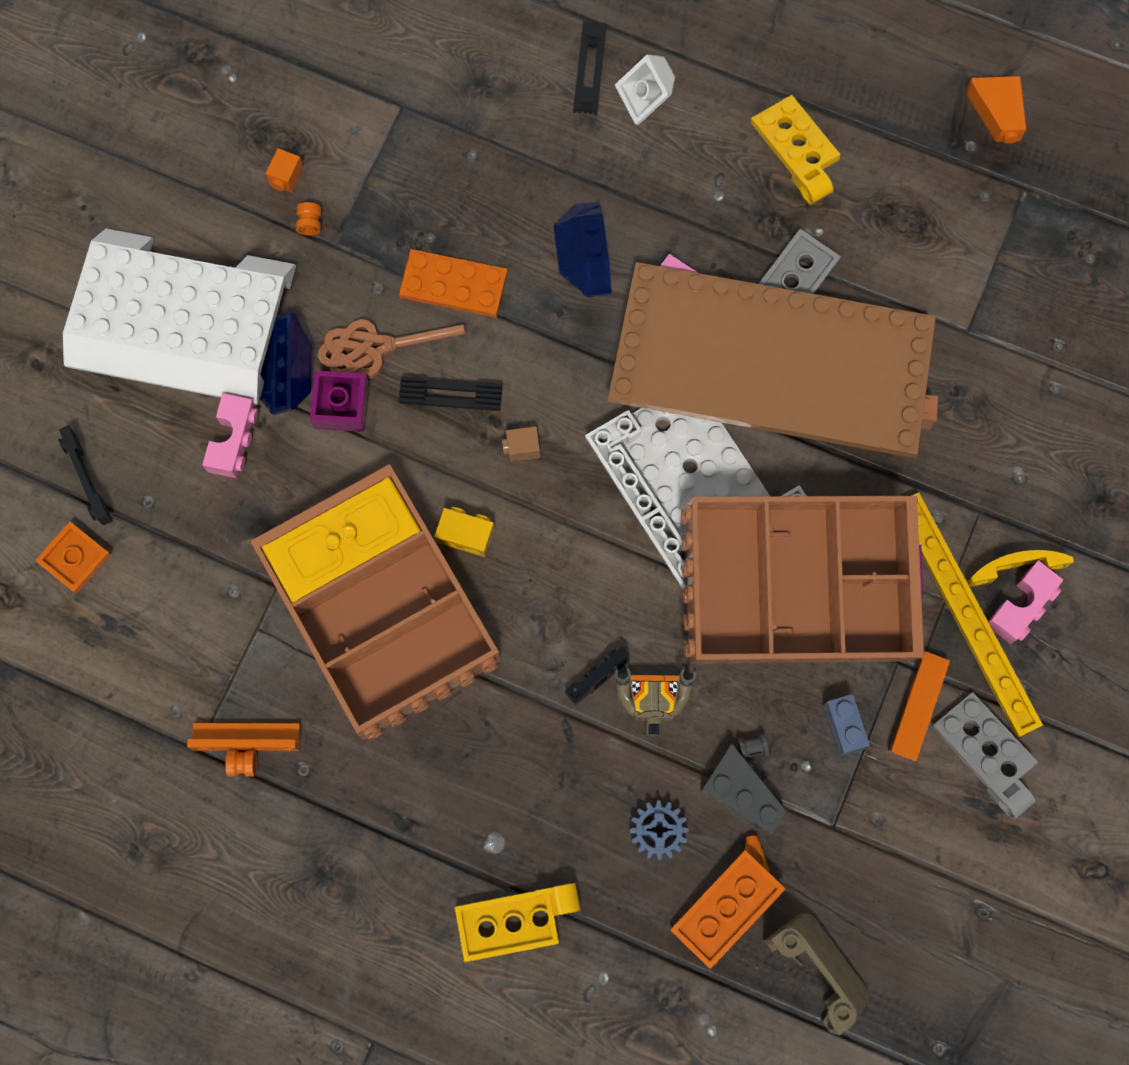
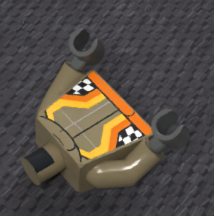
M625 664L626 672L619 674L617 666H614L613 671L617 679L618 699L626 712L633 715L635 721H646V736H662V721H672L673 716L681 714L690 699L692 682L696 678V667H694L691 675H687L684 673L685 665H683L679 676L631 675L627 664Z

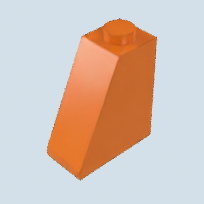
M1020 76L971 78L966 94L994 140L1007 144L1020 141L1026 131Z

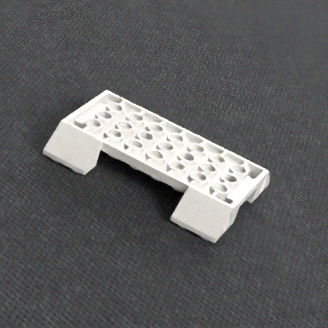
M641 408L632 414L627 410L585 435L588 443L682 589L687 586V577L682 576V562L686 561V551H682L681 539L682 535H685L686 525L681 524V509H684L685 504L688 503L691 497H770L721 422ZM659 420H665L669 423L670 428L667 431H659L655 424ZM691 461L696 464L697 470L694 473H687L683 469V464ZM799 485L782 496H806V494Z

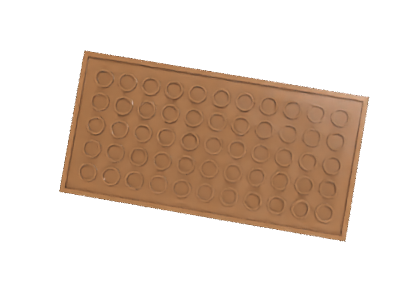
M636 262L608 402L916 458L936 316Z

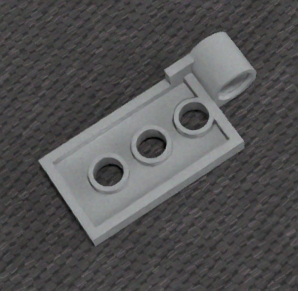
M800 229L759 284L815 294L840 261L841 256ZM808 258L812 261L813 266L809 269H804L799 265V260ZM788 277H793L798 281V285L795 288H789L785 285L784 280Z
M973 692L932 726L936 733L987 787L986 791L1011 819H1017L1036 802L1034 796L1019 779L1036 766L1038 761ZM968 723L974 724L978 728V734L975 736L967 735L963 730V726ZM986 743L993 744L997 750L996 755H985L982 751V745ZM1011 764L1015 768V775L1012 777L1005 776L1001 772V765Z

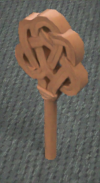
M359 319L353 321L346 329L336 328L329 331L325 336L324 344L318 351V359L322 366L331 372L366 374L367 379H373L380 374L383 368L382 357L389 355L396 348L465 334L464 325L394 338L389 335H377L376 328L370 321ZM345 351H351L347 355L344 354Z

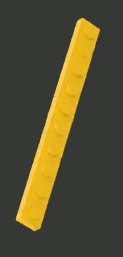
M919 492L912 495L917 496L919 545L922 546V559L1016 737L1018 738L1043 726Z

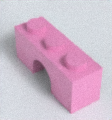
M222 393L216 418L221 425L232 427L233 432L231 437L225 442L209 441L202 464L207 472L237 478L239 471H243L245 465L244 451L246 447L250 446L252 440L251 426L252 423H256L258 418V409H256L257 407L252 399Z
M1040 561L1034 563L1016 585L1026 594L1028 599L1027 606L1020 608L1006 600L988 621L992 630L1010 644L1017 639L1022 641L1031 630L1028 627L1031 621L1034 619L1037 622L1045 613L1046 609L1043 607L1048 600L1052 602L1061 592L1059 585L1063 582V579Z

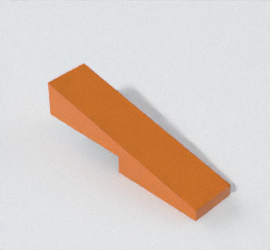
M924 651V658H921L889 751L917 761L950 660Z

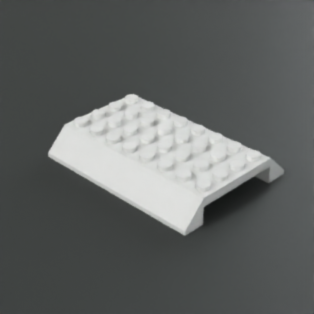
M111 229L103 230L91 240L63 331L65 367L220 398L222 393L252 399L258 405L264 385V380L260 375L282 293L284 288L290 289L296 269L295 264L249 255L236 268L150 252L154 241L153 237Z

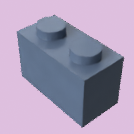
M853 694L827 701L823 705L839 757L864 750L870 746Z

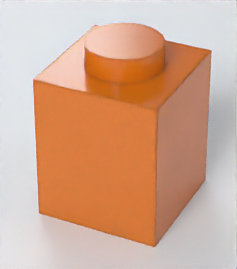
M278 148L265 174L272 188L292 193L304 167L299 156Z

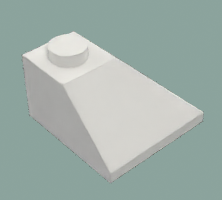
M647 54L615 84L635 125H639L672 94L675 76L665 57Z

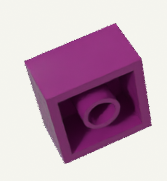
M315 371L310 421L314 429L365 432L369 382L366 374Z

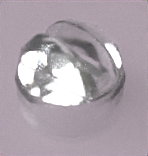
M492 830L482 850L490 854L500 853L505 846L504 838Z

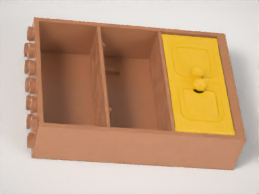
M390 464L250 541L353 728L362 740L368 738L370 741L377 738L383 733V728L390 724L392 727L403 723L406 720V715L413 711L415 714L424 711L429 707L428 703L436 698L439 701L445 699L452 694L451 690L459 685L465 687L475 681L474 676L481 672H484V674L492 672L498 668L497 663L501 662L499 651Z

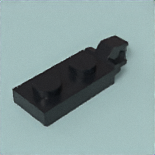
M623 646L618 651L616 649L610 651L604 658L605 662L598 668L594 666L584 675L585 679L583 681H580V683L573 682L568 687L565 694L575 705L580 703L589 694L594 693L614 675V666H617L619 671L630 661L629 653Z

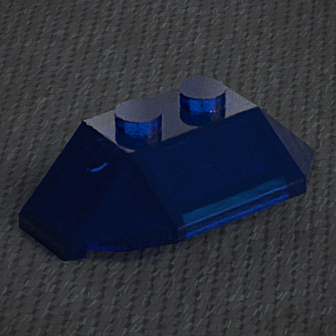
M600 203L575 204L553 225L559 274L579 289L586 297L611 295L609 255Z
M292 312L276 317L260 373L264 380L260 399L272 415L294 410L311 393L312 345L296 315Z

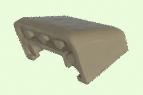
M808 913L796 915L763 940L771 952L778 950L786 957H795L805 951L834 991L831 996L824 1000L827 1006L826 1017L821 1020L829 1033L841 1035L855 1023L868 1004V990L815 917Z

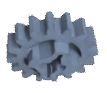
M660 801L656 802L654 808H652L650 803H646L647 811L644 812L638 809L637 813L640 818H632L631 820L636 825V828L629 830V833L636 834V838L631 842L632 844L639 843L641 845L638 849L639 853L644 850L648 851V859L653 854H656L658 861H661L662 854H666L670 859L672 858V850L678 853L681 851L678 843L685 844L687 842L682 837V834L689 832L688 828L682 827L686 817L679 819L677 815L680 809L678 808L674 812L671 811V803L669 802L665 808L661 807ZM650 814H654L653 821L649 825L642 826L643 820ZM664 814L670 816L676 825H670L664 819ZM657 824H661L662 829L671 831H667L661 835V838H657L656 833L646 830L654 829ZM642 836H648L654 842V848L646 844ZM669 836H676L675 841L669 847L664 848L665 840Z

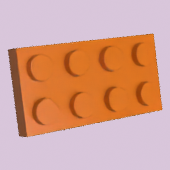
M411 249L399 297L497 318L508 270L506 268Z
M744 850L670 930L711 969L786 888L750 853Z

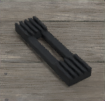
M583 21L573 113H576V111H579V113L584 112V114L589 112V114L595 113L597 115L607 23ZM589 47L591 49L596 47L597 49L593 88L583 87L587 49Z
M401 376L399 404L500 411L502 384L439 381ZM426 389L475 392L476 398L475 400L427 397Z
M69 426L59 429L62 439H58L62 450L70 455L91 505L86 506L91 518L94 521L97 519L103 526L113 522L104 499L96 493L81 457L84 455L76 433Z

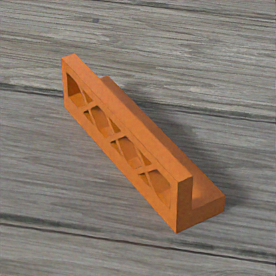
M193 723L192 739L187 740V747L193 751H300L301 724Z

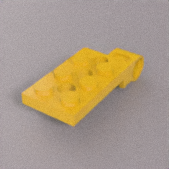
M792 95L751 118V124L792 174V182L800 190L801 195L808 204L812 205L833 192L832 182L823 169L839 161L840 153ZM781 123H788L791 127L789 129H781L779 125ZM802 140L805 144L803 146H795L792 142ZM816 157L819 162L811 164L806 159Z
M576 883L455 907L464 962L559 944L554 916L581 911ZM537 911H544L549 917L548 923L543 927H538L533 923L532 918ZM511 916L519 917L522 922V926L517 932H510L506 928V920ZM490 921L493 923L495 931L491 937L485 938L480 935L479 926L482 922Z

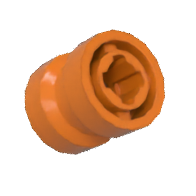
M311 202L297 205L296 214L299 220L296 222V231L302 235H317L321 232L319 218L321 217L322 208L320 205Z
M228 750L225 762L226 775L237 776L238 774H244L245 776H255L257 771L256 750H246L245 752Z

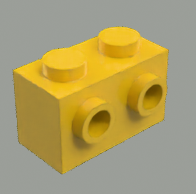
M451 507V510L444 508L434 538L438 544L486 557L495 529L494 522H490L491 519L484 515L476 514L475 517L467 515L466 511L457 507Z

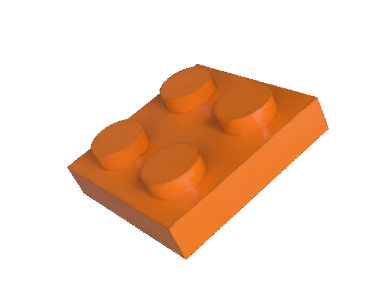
M69 521L35 561L72 592L77 594L111 554Z

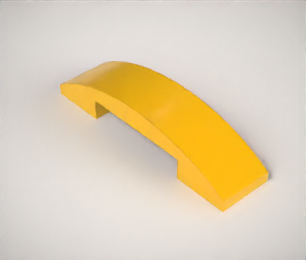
M1047 550L1016 552L988 563L978 570L967 583L969 587L992 583L998 578L997 571L1031 565L1037 561H1040L1052 571L1070 566L1074 559L1072 556Z

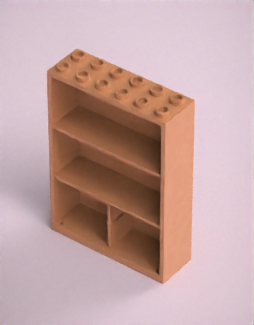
M917 496L691 497L688 503L685 504L684 509H681V524L686 525L685 535H682L681 539L682 551H686V561L682 562V576L687 577V586L683 588V604L688 605L687 615H684L683 618L684 631H688V641L684 642V656L689 657V664L903 662L924 658Z

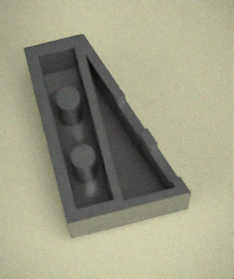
M731 744L701 790V793L769 837L777 828L786 810L733 744Z

